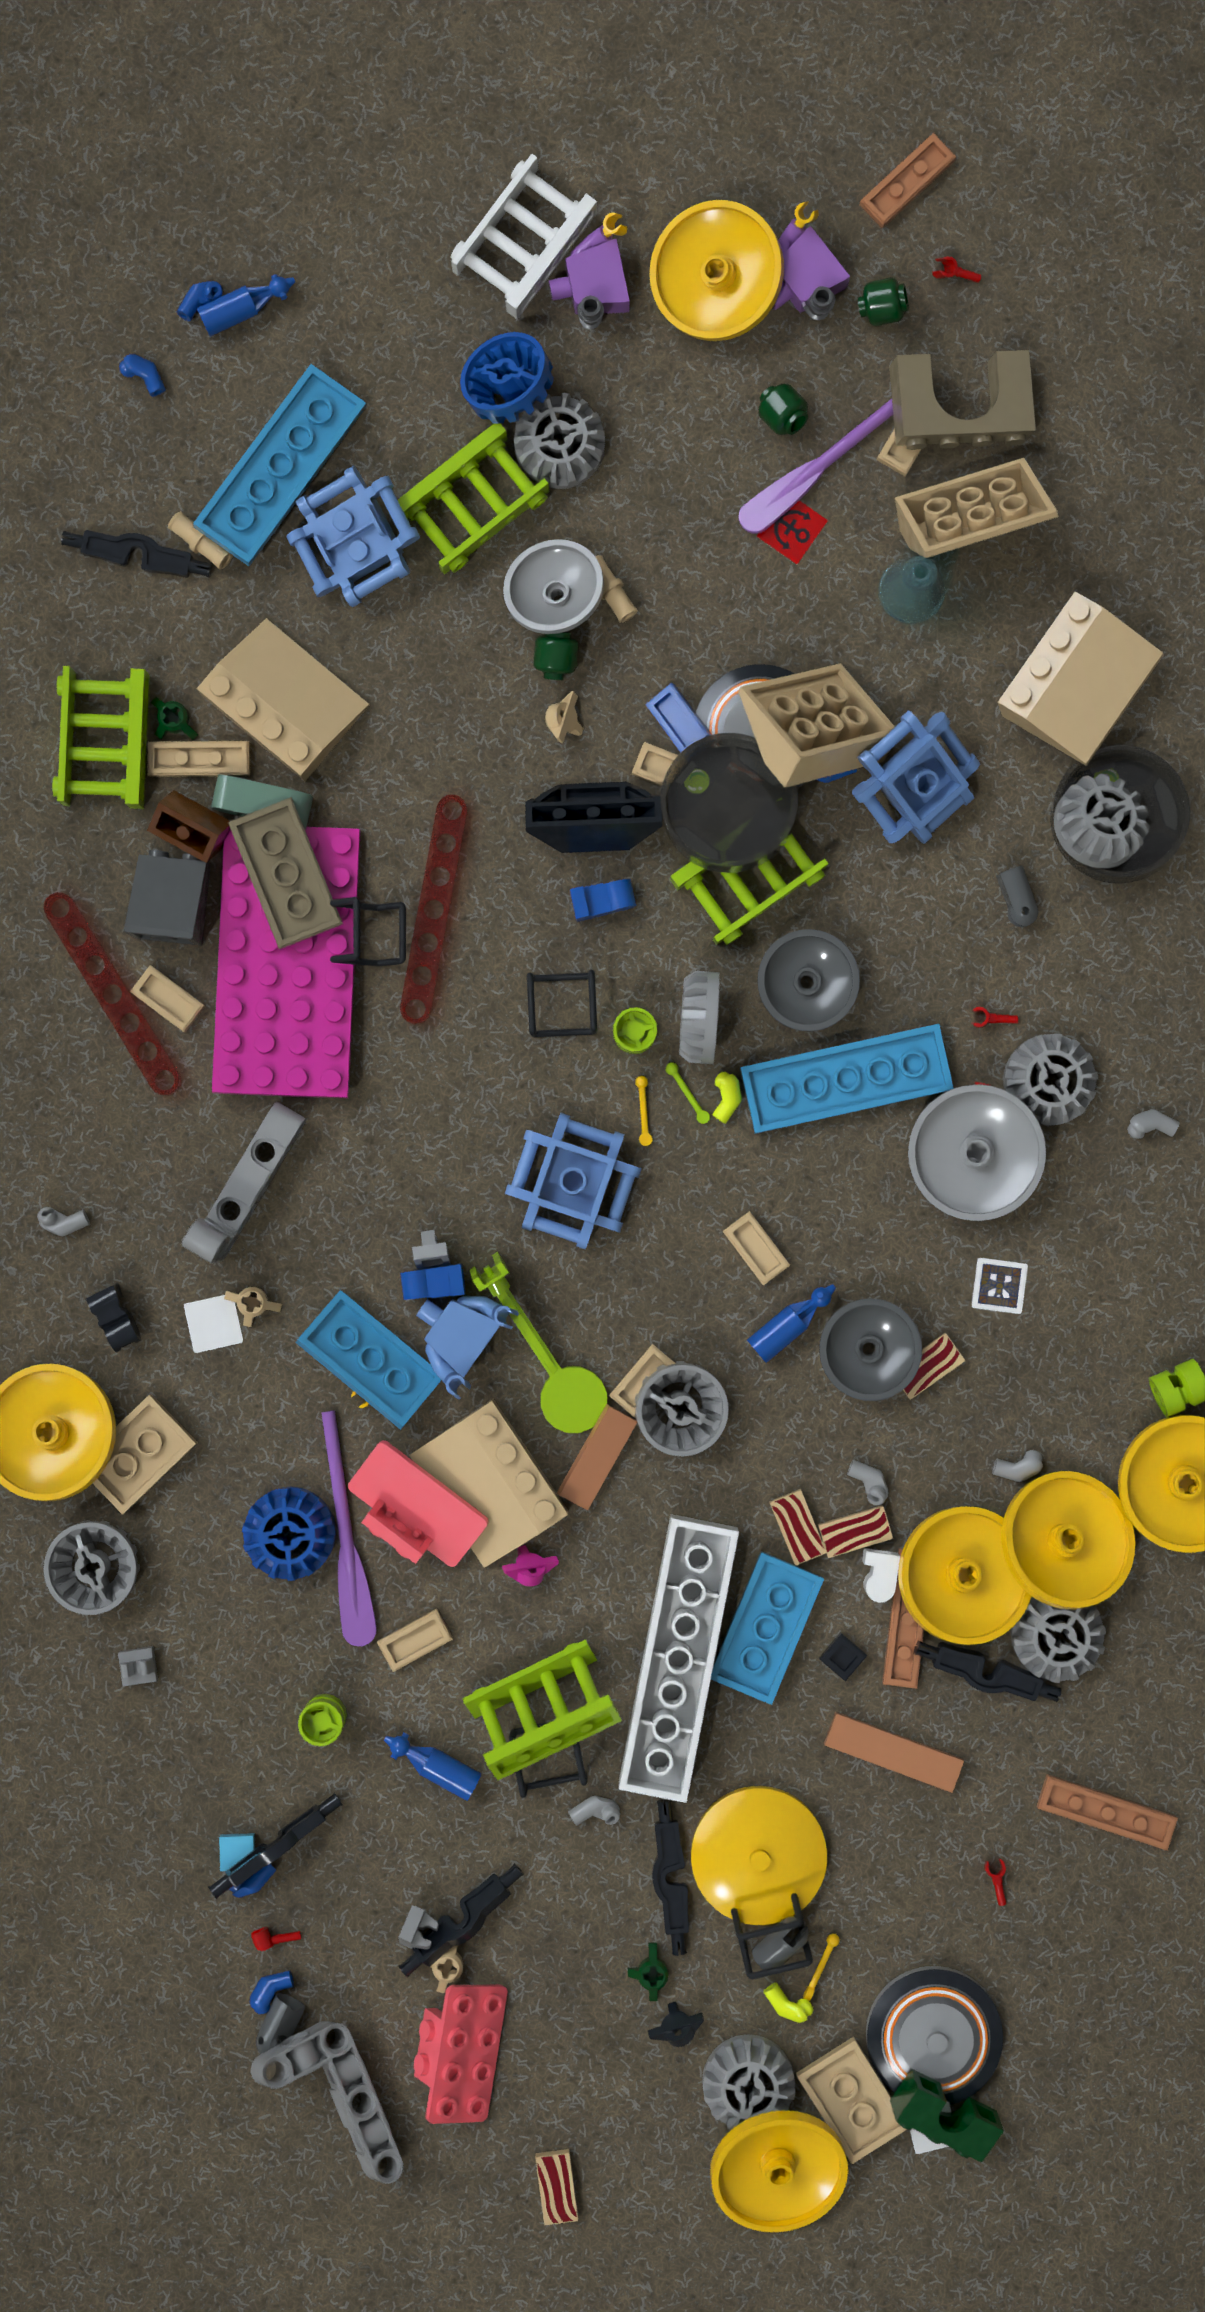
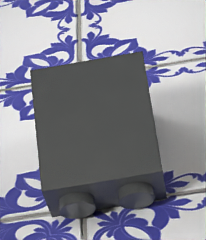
M149 850V855L139 854L124 932L135 939L202 946L211 865L191 854H183L182 859L169 858V852Z

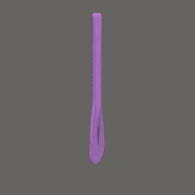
M892 399L820 457L789 472L748 501L739 512V522L742 528L749 533H761L782 517L812 488L826 468L893 415Z
M335 1410L321 1413L341 1546L338 1561V1592L342 1633L349 1644L364 1646L374 1639L377 1627L365 1570L353 1540Z

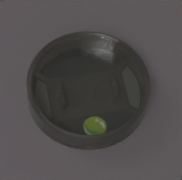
M720 733L704 737L685 748L672 762L665 775L661 789V812L665 831L675 848L685 858L702 868L716 872L734 873L760 866L780 851L787 842L795 824L798 805L796 785L784 787L764 763L755 737L740 733Z
M1112 745L1099 748L1087 766L1076 761L1061 779L1054 794L1050 810L1052 834L1064 858L1084 875L1098 881L1116 884L1136 882L1161 870L1180 848L1187 834L1190 822L1188 793L1177 772L1169 763L1155 753L1130 745ZM1099 774H1107L1112 782L1117 781L1119 778L1125 780L1124 788L1130 793L1137 790L1141 795L1138 800L1140 806H1147L1149 811L1145 821L1150 827L1149 832L1143 839L1142 846L1130 859L1115 867L1095 868L1077 861L1065 851L1055 833L1054 812L1059 800L1071 785H1075L1082 777L1087 775L1095 779ZM1102 792L1104 798H1111L1118 802L1122 801L1113 793ZM1095 795L1091 796L1087 802V814L1098 802ZM1130 814L1125 816L1119 824L1122 832L1129 826Z

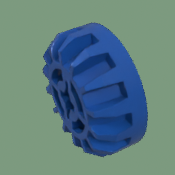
M520 332L500 334L481 344L470 355L461 373V391L469 405L481 419H489L494 424L504 423L505 418L510 423L518 422L520 412L525 410L529 415L534 413L535 410L532 404L535 401L544 403L547 397L546 389H550L553 384L554 377L551 374L553 365L540 343L534 337ZM494 394H500L505 403L497 405L494 401Z
M281 1487L263 1495L249 1509L242 1527L243 1547L251 1558L253 1566L267 1573L270 1578L288 1579V1581L309 1576L319 1569L330 1556L336 1539L335 1521L327 1504L313 1492L299 1487ZM288 1512L301 1516L308 1525H303L296 1518L288 1517ZM278 1513H282L283 1519L274 1528H267L264 1531L269 1519ZM286 1526H289L291 1532L300 1533L291 1542H288L287 1537L277 1535L283 1532ZM303 1540H310L306 1551L292 1559L291 1550L298 1547ZM273 1543L276 1548L285 1551L286 1559L274 1556L269 1552L265 1544Z

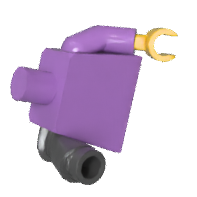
M807 201L800 203L796 207V219L791 220L779 238L784 259V277L781 291L773 309L777 310L790 300L799 312L805 310L812 319L822 320L827 317L829 311L834 307V295L847 288L850 276L811 226L806 229L805 224L814 222L819 216L818 210H814L810 218L804 216L803 210L809 203Z
M618 213L607 214L603 225L590 233L571 251L570 256L565 259L566 277L549 280L552 301L572 297L575 314H578L581 324L587 329L597 328L601 323L603 313L629 312L630 301L617 239H612L613 235L622 236L627 233V226L619 225L615 228L616 221L622 218V215Z

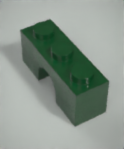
M914 2069L910 2070L890 2099L895 2120L901 2127L906 2130L914 2129L924 2134L931 2142L935 2144L942 2143L953 2148L960 2156L964 2158L971 2157L981 2163L1004 2132L997 2110L970 2097L967 2098L958 2110L942 2112L947 2102L940 2082Z

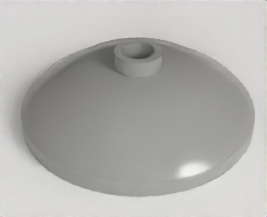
M548 540L529 547L511 564L504 580V600L512 617L526 629L543 634L562 633L585 622L597 609L604 591V576L598 560L586 547L569 540ZM563 595L561 599L554 601L556 596Z

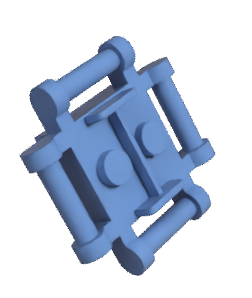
M351 466L344 471L345 475L309 497L304 495L296 500V504L308 524L291 531L286 537L290 545L295 546L314 582L315 585L312 588L316 596L322 597L341 586L346 601L351 607H354L362 602L361 598L397 577L402 579L410 574V570L402 556V553H404L402 549L416 542L420 535L415 527H411L392 490L394 485L390 477H381L367 488L359 471L355 466ZM353 487L356 495L319 517L316 511L317 507ZM381 496L400 533L398 537L395 536L376 498ZM312 537L327 565L331 567L334 573L329 578L325 577L307 542ZM391 561V565L360 584L354 585L355 581Z
M907 711L900 717L901 722L873 748L869 751L864 750L857 757L864 768L869 771L871 777L867 781L856 785L852 794L859 803H864L884 830L883 836L889 843L899 841L911 830L918 840L925 844L932 838L931 833L963 804L967 806L974 799L973 794L968 789L969 783L966 779L978 769L980 762L974 754H969L949 726L950 720L944 712L933 715L924 728L918 718L912 712ZM911 731L914 738L881 767L877 761ZM939 735L958 760L957 767L936 739ZM879 790L882 791L891 805L901 814L902 817L897 822L893 821L874 794Z
M560 1113L552 1138L526 1130L523 1138L526 1142L511 1185H507L505 1194L530 1202L522 1224L523 1229L531 1231L533 1228L577 1243L576 1247L586 1250L594 1224L620 1233L623 1225L620 1221L635 1177L639 1178L642 1168L616 1160L625 1134L617 1131L612 1134L571 1120L569 1115ZM567 1132L608 1146L607 1156L563 1142L564 1133ZM542 1145L548 1149L534 1190L530 1192L524 1190L538 1146ZM612 1170L621 1172L622 1176L608 1217L598 1215ZM542 1206L584 1220L582 1230L537 1216L539 1207Z

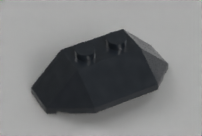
M629 782L559 784L543 792L537 798H531L525 802L526 832L561 853L630 850L662 827L661 796L655 793L651 794L645 789Z

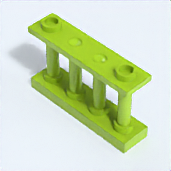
M501 423L492 424L398 499L407 519L410 518L411 521L416 520L444 555V558L438 562L440 570L444 575L450 570L453 573L459 571L468 563L469 559L467 557L529 507L535 510L548 498L546 494L549 492V483L546 479H542L534 486L505 450L506 444L504 442L507 440V432ZM486 456L494 457L523 493L510 506L506 505L478 470V463ZM461 476L471 481L497 514L495 518L483 527L478 524L452 491V483ZM435 497L438 500H443L471 535L457 548L451 544L425 511L427 509L425 505Z
M63 666V676H58L57 694L62 696L58 776H54L52 784L53 796L57 797V801L63 806H70L71 794L121 796V799H125V804L128 807L144 809L150 678L145 669L131 668L130 678H126L125 681L76 680V672L70 666ZM75 693L125 695V698L129 699V712H124V715L74 713ZM73 728H120L124 732H128V745H123L122 749L73 747ZM72 760L122 762L123 766H127L126 779H121V782L71 780Z
M750 819L713 845L720 852L722 867L711 865L695 858L672 874L670 881L677 891L682 887H685L687 891L691 889L721 931L713 937L714 943L718 945L724 941L727 946L743 934L740 928L804 883L811 887L826 875L823 870L828 866L826 859L814 865L787 827L780 841L803 874L787 885L766 855L755 861L756 866L776 892L759 904L735 869L728 867L726 856L727 849L752 820ZM710 867L715 871L719 870L748 911L747 914L734 923L729 921L702 883L704 878L701 874Z
M586 1639L579 1643H572L565 1647L564 1650L492 1685L478 1688L471 1695L462 1698L465 1706L475 1719L483 1717L494 1746L493 1750L483 1754L488 1768L497 1780L507 1777L622 1721L618 1709L610 1696L606 1695L600 1698L587 1667V1665L597 1661ZM575 1672L587 1704L569 1713L556 1680ZM544 1686L556 1719L538 1728L525 1695ZM513 1701L525 1733L523 1736L507 1743L495 1709Z

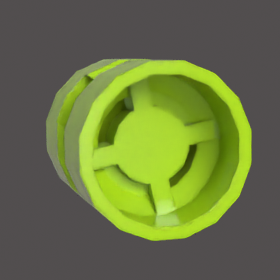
M629 1008L617 1016L613 1025V1038L616 1045L622 1051L629 1054H641L654 1044L657 1035V1024L654 1017L647 1010Z
M1189 1359L1176 1365L1173 1373L1165 1370L1148 1378L1156 1402L1167 1418L1185 1411L1186 1404L1188 1403L1196 1406L1205 1402V1376L1194 1359Z
M321 1694L310 1699L300 1714L298 1721L299 1732L303 1739L311 1745L320 1747L334 1742L346 1723L347 1713L345 1706L334 1695Z

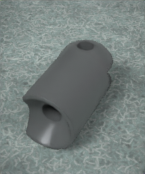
M1023 866L1015 867L997 875L996 878L1006 901L1008 918L1011 923L1018 927H1026L1034 923L1038 917V906Z
M792 1916L783 1919L779 1924L794 1921L797 1919L796 1917ZM806 1926L800 1930L793 1939L786 1936L791 1929L766 1935L752 1949L754 1960L763 1970L784 1965L808 1941V1927Z
M276 1994L256 2038V2047L260 2054L279 2045L293 2035L305 2009V2005L302 2002L286 1994Z

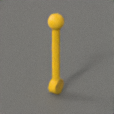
M641 1075L635 1079V1085L639 1088L642 1128L639 1142L643 1146H648L652 1143V1136L648 1131L645 1089L648 1085V1079Z
M829 1934L826 1939L827 1947L803 1995V1998L808 2001L811 2000L814 1994L815 1987L833 1948L838 1946L840 1942L837 1934Z

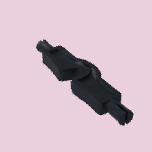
M85 530L84 536L66 531L62 533L64 538H61V545L80 548L84 556L102 559L122 567L128 565V560L133 550L141 549V568L145 572L171 574L188 578L189 573L207 577L211 575L212 563L193 560L191 553L159 546L153 539L143 534L125 533L119 536H112Z
M919 1640L914 1648V1655L931 1659L934 1668L963 1677L969 1685L982 1692L1001 1693L1005 1691L1032 1701H1036L1037 1697L1041 1696L1058 1702L1061 1696V1688L1043 1683L1041 1677L1039 1678L1030 1671L1022 1669L1006 1660H1000L991 1674H982L986 1659L979 1651L956 1647L944 1642H939L938 1646L935 1647Z
M334 1793L317 1806L315 1804L280 1829L278 1837L268 1845L260 1844L239 1862L230 1867L225 1872L226 1875L208 1887L213 1896L218 1899L219 1896L234 1886L236 1888L260 1869L280 1858L300 1839L326 1821V1816L343 1805L337 1795Z
M665 1799L666 1813H664L663 1800L657 1801L659 1821L654 1824L657 1857L652 1867V1880L655 1892L662 1901L665 1932L667 1935H671L672 1955L679 1956L677 1942L680 1944L681 1955L687 1953L684 1933L689 1932L688 1887L684 1882L673 1883L665 1879L669 1872L685 1868L679 1824L677 1820H673L672 1801Z
M514 1863L501 1877L492 1874L480 1886L460 1900V1907L464 1914L463 1921L457 1924L450 1916H441L437 1921L438 1930L429 1929L422 1936L424 1939L431 1941V1947L429 1949L413 1947L412 1949L415 1953L399 1965L402 1973L409 1977L422 1964L430 1967L450 1948L463 1944L474 1937L483 1926L486 1917L511 1895L508 1888L524 1875L522 1870Z

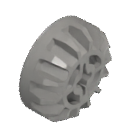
M562 393L561 396L554 397L547 394L544 403L536 402L532 404L535 410L532 415L525 411L516 423L514 436L515 454L522 470L536 483L545 478L549 483V488L567 489L575 487L589 479L598 469L605 450V433L598 413H594L589 407L588 402L583 399L579 401L571 398L568 393ZM555 413L568 414L576 419L578 423L570 425L566 421L557 420ZM550 415L552 422L545 428L544 434L536 436L538 425L545 417ZM560 434L561 438L564 439L563 445H559L554 440L555 435ZM581 444L579 449L569 456L573 452L574 446Z
M1099 774L1095 779L1087 775L1082 777L1075 785H1071L1059 800L1054 812L1055 833L1065 851L1077 861L1095 868H1111L1126 862L1142 846L1143 839L1149 832L1150 826L1145 821L1149 811L1147 806H1140L1138 800L1141 795L1137 790L1130 793L1124 788L1125 780L1119 778L1117 781L1112 782L1107 774ZM1102 792L1113 793L1122 801L1118 802L1111 798H1104ZM1095 795L1098 802L1087 814V802L1091 796ZM1130 814L1129 826L1122 832L1119 824L1125 816Z
M694 971L684 978L679 1055L689 1063L713 1064L719 1003V972Z
M1062 1034L1038 1035L1025 1041L1011 1054L1004 1070V1090L1022 1100L1034 1113L1040 1125L1053 1126L1070 1122L1086 1111L1087 1106L1096 1095L1095 1087L1098 1080V1072L1095 1071L1092 1062L1093 1057L1080 1046V1042L1064 1037ZM1048 1056H1061L1072 1065L1065 1069L1059 1064L1051 1063ZM1034 1066L1036 1069L1034 1076L1035 1087L1032 1088L1030 1074ZM1075 1070L1077 1083L1073 1093L1070 1095L1066 1088L1069 1083L1068 1073ZM1046 1072L1058 1075V1079L1055 1081L1056 1088L1053 1084L1048 1086L1045 1084L1044 1080L1048 1078ZM1039 1091L1044 1095H1051L1055 1102H1047L1038 1097L1035 1092Z
M676 1361V1364L657 1367L656 1372L644 1378L642 1381L643 1385L635 1397V1418L642 1434L652 1446L669 1455L690 1456L708 1449L718 1440L727 1423L728 1400L723 1387L710 1372L697 1364L693 1365L684 1361ZM672 1383H686L683 1391L675 1390L669 1394L661 1391ZM691 1386L700 1394L702 1401L701 1409L697 1407L694 1399L688 1394ZM684 1401L691 1412L680 1410L677 1414L671 1404L681 1405ZM656 1402L660 1407L664 1408L669 1417L666 1425L657 1416ZM673 1423L680 1426L689 1425L684 1428H672Z
M90 1520L82 1521L62 1531L49 1546L44 1560L45 1582L54 1599L66 1609L84 1615L101 1614L123 1602L133 1591L136 1585L137 1574L140 1571V1564H138L136 1556L137 1548L126 1537L127 1533L110 1525V1522ZM92 1541L103 1542L109 1545L115 1551V1554L108 1556L102 1550L95 1549ZM77 1552L79 1558L75 1563V1571H73L72 1561L74 1554ZM118 1558V1573L110 1583L107 1577L111 1567L110 1561ZM90 1561L92 1563L98 1562L100 1568L96 1571H88L86 1565ZM75 1576L83 1583L90 1584L91 1588L80 1583Z
M1031 1596L1024 1614L1011 1628V1641L1018 1659L1031 1673L1039 1678L1060 1683V1681L1078 1680L1080 1675L1095 1668L1096 1660L1100 1654L1103 1655L1105 1649L1103 1642L1106 1629L1100 1618L1099 1611L1093 1605L1081 1609H1060L1044 1604ZM1065 1614L1070 1616L1068 1622L1059 1618L1046 1621L1054 1615ZM1076 1619L1082 1625L1085 1633L1084 1644L1077 1639V1634L1072 1628ZM1046 1628L1057 1632L1062 1631L1072 1644L1065 1640L1058 1639L1056 1641ZM1039 1632L1042 1633L1044 1643L1051 1648L1047 1657L1043 1654L1038 1644ZM1072 1651L1077 1654L1076 1657L1068 1661L1059 1662L1052 1660L1056 1653L1062 1654Z
M758 2035L732 2037L717 2046L705 2064L702 2081L705 2102L711 2109L713 2117L725 2123L729 2130H732L741 2122L762 2113L789 2111L791 2101L795 2098L793 2069L784 2051L771 2040ZM760 2069L771 2078L774 2091L765 2090L764 2079ZM735 2072L733 2083H729V2078ZM752 2073L754 2085L751 2086L746 2098L744 2086H747ZM726 2089L734 2090L740 2111L735 2109L728 2101ZM764 2096L772 2098L766 2108L752 2113L753 2106L759 2104Z

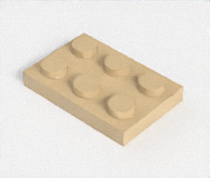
M150 1394L116 1426V1439L111 1458L102 1474L93 1484L123 1515L198 1442Z
M854 2036L796 2072L797 2078L822 2118L840 2138L845 2154L851 2164L906 2130L896 2122L890 2103L892 2097Z

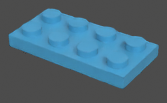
M341 1290L296 1341V1344L400 1430L441 1382V1379L433 1371L431 1364Z
M760 1551L714 1661L711 1680L772 1705L824 1578Z

